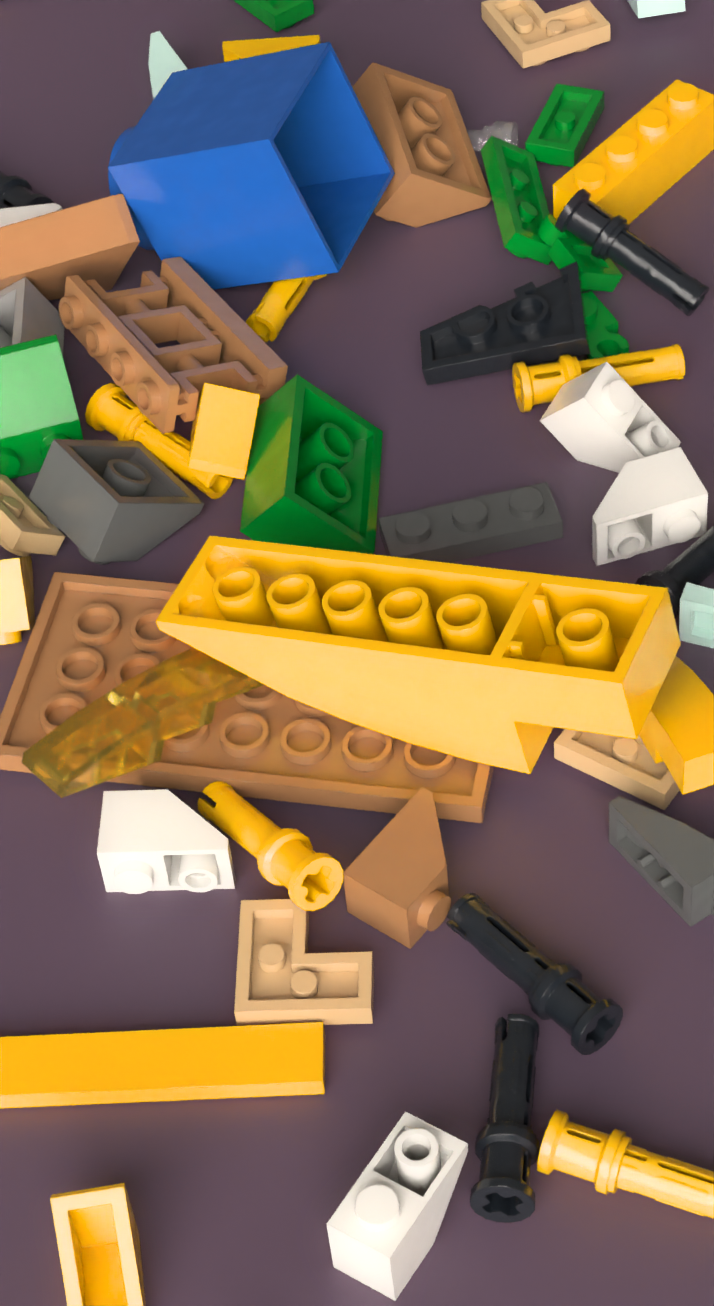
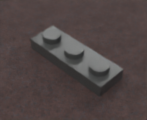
M547 482L378 518L380 536L387 556L445 563L563 538V521Z

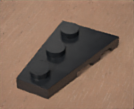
M574 262L559 269L560 278L538 288L535 287L533 282L514 289L515 298L490 309L486 306L478 305L420 331L422 371L427 386L509 370L513 368V364L516 362H524L526 366L558 360L560 355L569 354L576 357L590 354L578 263Z

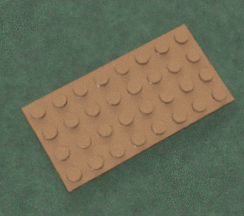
M54 572L0 716V770L202 792L205 787L213 782L223 781L232 786L234 791L242 797L397 814L423 786L433 792L438 819L483 823L494 766L413 745L335 717L289 698L159 630L156 619L177 588L178 584Z

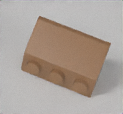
M372 62L353 85V90L395 172L374 209L375 215L387 221H396L417 228L486 207L492 198L452 90Z

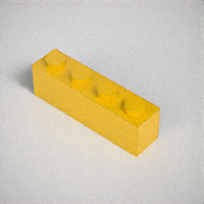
M676 79L553 184V217L556 221L569 200L582 188L591 193L590 200L613 217L621 215L627 219V224L635 220L714 150V94Z

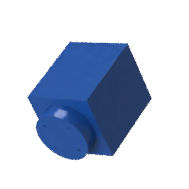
M330 42L172 72L137 125L129 127L118 137L112 149L108 166L110 196L124 195L140 240L138 246L149 251H156L161 261L162 259L182 257L213 290L338 273L395 174Z

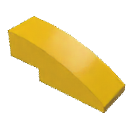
M675 656L639 736L655 764L664 761L682 795L714 785V695L695 672Z

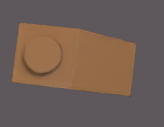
M423 786L343 872L347 912L409 949L416 944L427 930L434 931L442 924L451 906L447 864L432 791Z

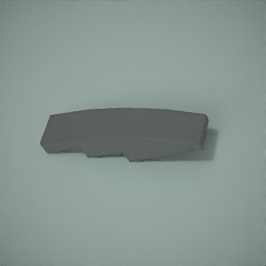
M621 796L609 802V843L690 927L711 914L714 916V839L679 820Z

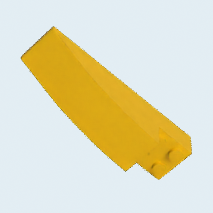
M218 536L208 537L156 619L159 630L289 698L350 723L413 745L465 760L531 774L554 727L637 739L681 645L668 588Z

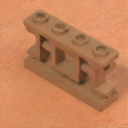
M182 257L162 259L160 277H157L152 270L142 272L139 288L107 293L95 279L84 282L79 275L66 277L64 297L61 298L59 303V314L62 324L71 331L86 348L89 355L96 359L112 377L114 383L121 387L138 406L140 412L162 434L174 431L176 415H179L184 422L195 421L197 402L204 383L260 394L258 406L285 385L288 365ZM174 340L180 343L179 345L158 348L155 345Z

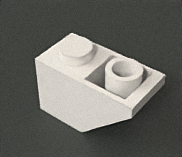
M608 362L563 384L540 419V422L577 461L620 473L626 462L678 448L681 443L675 434Z
M681 447L625 463L592 516V558L596 566L631 558L635 555L672 544L683 543L703 536L707 531L708 492Z
M168 789L103 791L97 856L106 892L141 894L147 891L189 890L192 892H207L212 889H235L236 878L229 839Z
M405 1111L326 1224L333 1267L396 1301L435 1242L467 1156L468 1143Z

